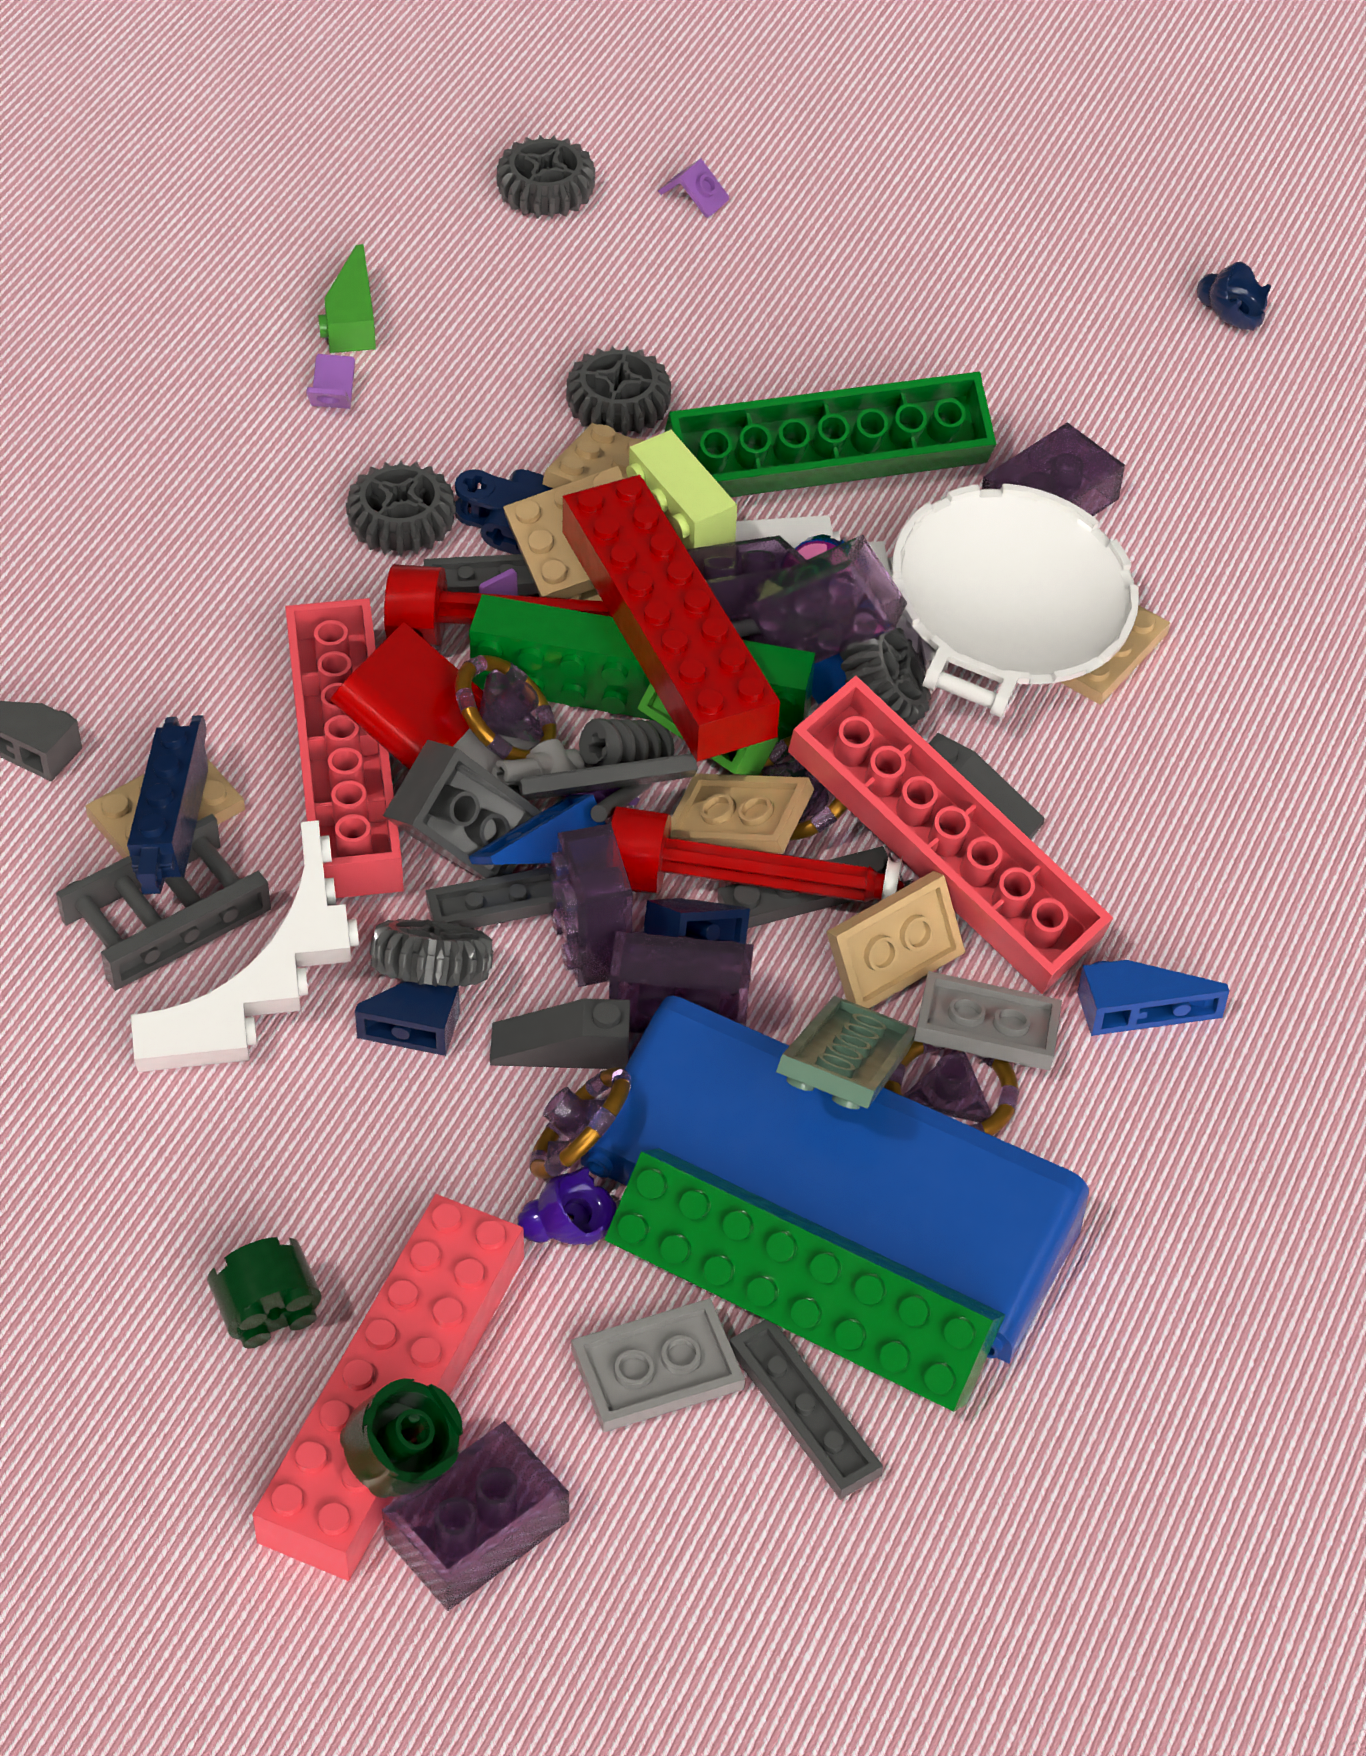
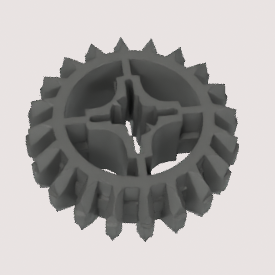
M541 135L536 140L525 137L523 144L514 142L512 149L504 150L503 157L499 159V165H497V187H499L503 202L510 203L511 210L521 209L523 216L534 213L537 219L541 215H549L553 219L554 214L560 213L567 217L569 210L579 211L581 204L588 203L589 197L593 194V189L595 188V167L590 159L589 152L582 151L581 144L571 145L569 138L560 141L556 139L555 135L551 139H544Z
M611 346L609 351L604 352L597 348L594 356L584 354L581 362H574L572 372H569L567 378L566 401L572 416L579 418L583 427L589 426L591 423L603 424L612 427L615 432H621L625 436L628 431L641 434L644 427L654 428L657 420H663L664 414L671 402V381L665 371V365L658 364L656 356L646 357L643 349L631 352L628 346L624 350H616Z
M400 460L398 465L394 466L384 462L382 469L370 467L367 475H358L356 484L350 485L349 496L347 497L348 502H346L348 524L351 527V531L355 532L358 542H366L370 550L381 547L384 555L393 550L397 551L400 557L404 551L408 550L418 554L420 547L432 549L435 541H444L446 532L452 530L454 514L456 513L453 490L451 489V484L446 483L444 475L435 474L432 466L421 469L417 461L411 466L404 465L402 460Z
M880 617L863 621L847 631L846 636L841 639L842 648L840 649V656L844 661L841 664V669L845 672L847 678L845 683L849 682L856 675L909 726L916 724L918 720L924 718L925 712L929 710L928 700L931 699V693L928 688L922 686L926 667L921 664L919 659L920 653H916L912 646V640L905 637L904 630L896 628L895 623L891 620L886 621Z
M413 918L411 920H387L376 925L370 945L371 966L380 974L387 975L390 978L402 979L403 982H415L419 985L429 984L435 987L438 985L466 987L468 985H477L487 980L489 970L492 968L494 952L492 950V939L473 927H464L460 924H451L445 921L438 922L429 919L417 920Z

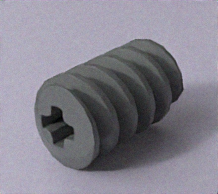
M592 719L585 725L579 741L580 756L584 762L594 767L674 756L675 750L670 731L655 720Z

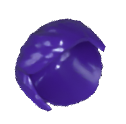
M585 1166L572 1173L562 1174L551 1179L545 1185L539 1199L526 1203L517 1217V1225L523 1227L524 1237L533 1242L544 1243L550 1239H555L562 1243L573 1245L586 1244L588 1246L606 1236L617 1210V1204L606 1189L594 1186V1178L589 1175V1168Z

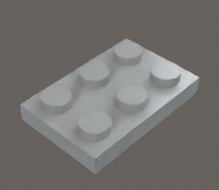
M928 971L914 1041L930 1044L934 1047H945L972 1053L980 1057H990L1018 1063L1025 1067H1036L1050 1071L1054 1059L1062 1000Z
M711 1298L571 1340V1351L603 1433L744 1390L745 1378Z

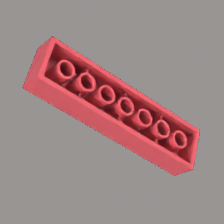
M370 598L285 606L307 821L319 820L320 836L329 835L332 862L323 863L324 878L334 877L336 898L403 892L402 857L398 826L383 816L394 797L389 752L330 701V698L343 682L376 650Z
M856 675L793 730L788 752L920 878L932 871L943 874L954 911L1041 994L1049 989L1103 938L1113 917Z
M434 1195L255 1508L252 1516L258 1544L349 1581L395 1497L379 1498L373 1495L369 1488L356 1478L347 1463L344 1448L340 1443L341 1431L346 1426L352 1412L361 1403L387 1384L399 1379H415L413 1382L426 1386L432 1384L450 1396L524 1260L523 1227L441 1195Z

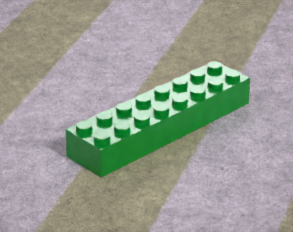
M980 371L670 411L665 427V432L672 430L730 497L984 464L988 462L997 445Z
M485 594L481 595L469 629L470 662L474 665L475 657L490 655L511 663L510 669L503 676L491 671H479L476 669L472 682L481 690L527 698L517 685L524 675H528L541 690L548 702L653 720L637 709L650 685V681L612 617ZM743 640L780 700L777 736L779 739L777 744H785L783 739L791 736L793 730L810 714L815 653Z
M660 1148L641 1151L604 1239L953 1412L967 1404L1006 1315Z

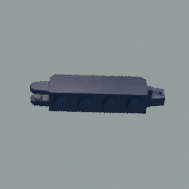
M203 715L192 716L190 726H180L177 717H167L163 727H157L155 730L127 843L132 861L131 867L136 874V878L142 884V894H161L166 878L185 876L208 774V758L204 746L207 729Z

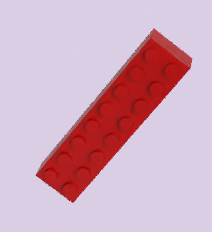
M641 475L563 495L562 532L697 762L777 738L780 700Z

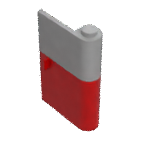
M405 622L343 682L330 698L333 704L409 770L427 740L458 748L491 774L493 767L496 766L495 763L499 760H504L502 754L508 746L512 745L520 749L530 750L540 742L507 712L509 724L513 729L503 723H500L497 727L498 720L494 714L495 709L488 708V706L491 705L498 709V704L473 682L471 683V693L467 696L458 697L455 691V684L459 670ZM467 707L477 708L485 723L495 733V738L490 745L485 746L471 731L461 713L463 709ZM519 785L510 787L520 795Z

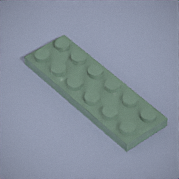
M834 995L782 1054L776 1072L787 1076L786 1081L796 1088L806 1091H813L814 1088L832 1094V1100L843 1107L859 1109L862 1106L868 1109L909 1052L915 1038L916 1027Z

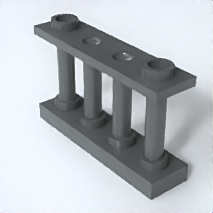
M213 814L197 821L187 864L201 858L224 888L206 898H200L184 877L166 878V884L185 907V909L167 918L162 919L139 890L142 884L136 878L135 872H133L130 855L82 880L74 881L66 888L56 892L61 920L65 926L84 918L107 948L101 951L106 980L115 991L271 910L268 881L259 870L245 878H239L216 850L221 846L217 819ZM122 897L146 927V929L126 939L121 938L100 910V908Z

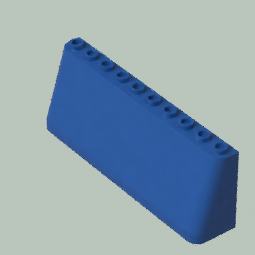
M668 996L664 998L624 1068L630 1077V1090L627 1099L615 1119L605 1113L599 1115L593 1127H595L594 1130L599 1133L601 1138L581 1157V1165L587 1166L589 1171L598 1177H608L627 1186L641 1151L660 1148L1006 1314L987 1358H997L1010 1364L1081 1232L1089 1196V1187L1079 1175L1064 1167L884 1087L868 1109L862 1106L859 1109L843 1107L832 1100V1094L814 1088L813 1091L796 1088L786 1081L787 1076L776 1072L781 1056L789 1045L681 997Z

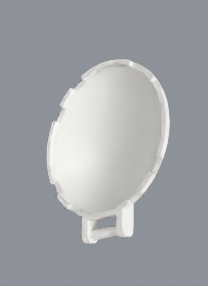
M978 484L948 491L945 498L932 504L929 502L924 504L910 517L901 530L894 548L891 567L893 589L903 614L915 631L937 651L922 686L933 691L936 687L987 707L991 709L990 714L1002 718L1017 683L1049 684L1067 681L1088 674L1108 662L1121 649L1131 633L1139 605L1138 585L1134 584L1130 572L1132 564L1118 540L1111 541L1098 528L1099 521L1075 504L1054 494L1021 485L1002 484L1001 489H980ZM950 662L1002 684L998 693L943 671L947 663Z

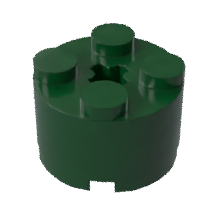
M277 1237L265 1238L249 1243L224 1257L227 1266L218 1275L215 1268L208 1274L207 1282L227 1331L232 1338L241 1340L244 1348L250 1349L263 1345L271 1338L270 1333L287 1326L291 1330L304 1329L317 1319L315 1309L321 1301V1293L302 1248L296 1239L289 1238L290 1245H280Z
M399 1379L384 1386L361 1403L350 1415L346 1426L341 1431L340 1443L344 1448V1454L351 1471L363 1485L369 1488L373 1495L379 1498H387L390 1496L398 1497L412 1494L444 1474L456 1462L460 1452L458 1451L459 1436L463 1434L462 1420L454 1402L442 1389L432 1384L426 1386L413 1382L415 1379Z

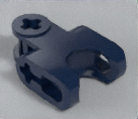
M467 470L460 473L455 481V492L459 497L456 501L455 516L461 523L467 526L481 528V537L489 546L510 554H521L505 517L503 506L553 488L542 484L544 475L529 470H515L508 480L491 475L483 470ZM478 483L481 484V489H478Z

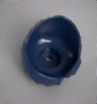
M1240 261L1227 266L1219 274L1211 273L1203 276L1197 286V297L1203 305L1211 306L1223 322L1234 325L1241 330L1254 331L1256 327H1260L1263 324L1266 315L1264 310L1267 306L1271 285L1260 286L1255 279L1251 267Z

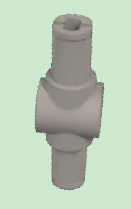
M550 739L532 748L530 754L524 759L497 761L495 763L496 766L492 769V775L508 787L518 786L522 777L591 768L594 766L584 762L577 749H565L561 741Z

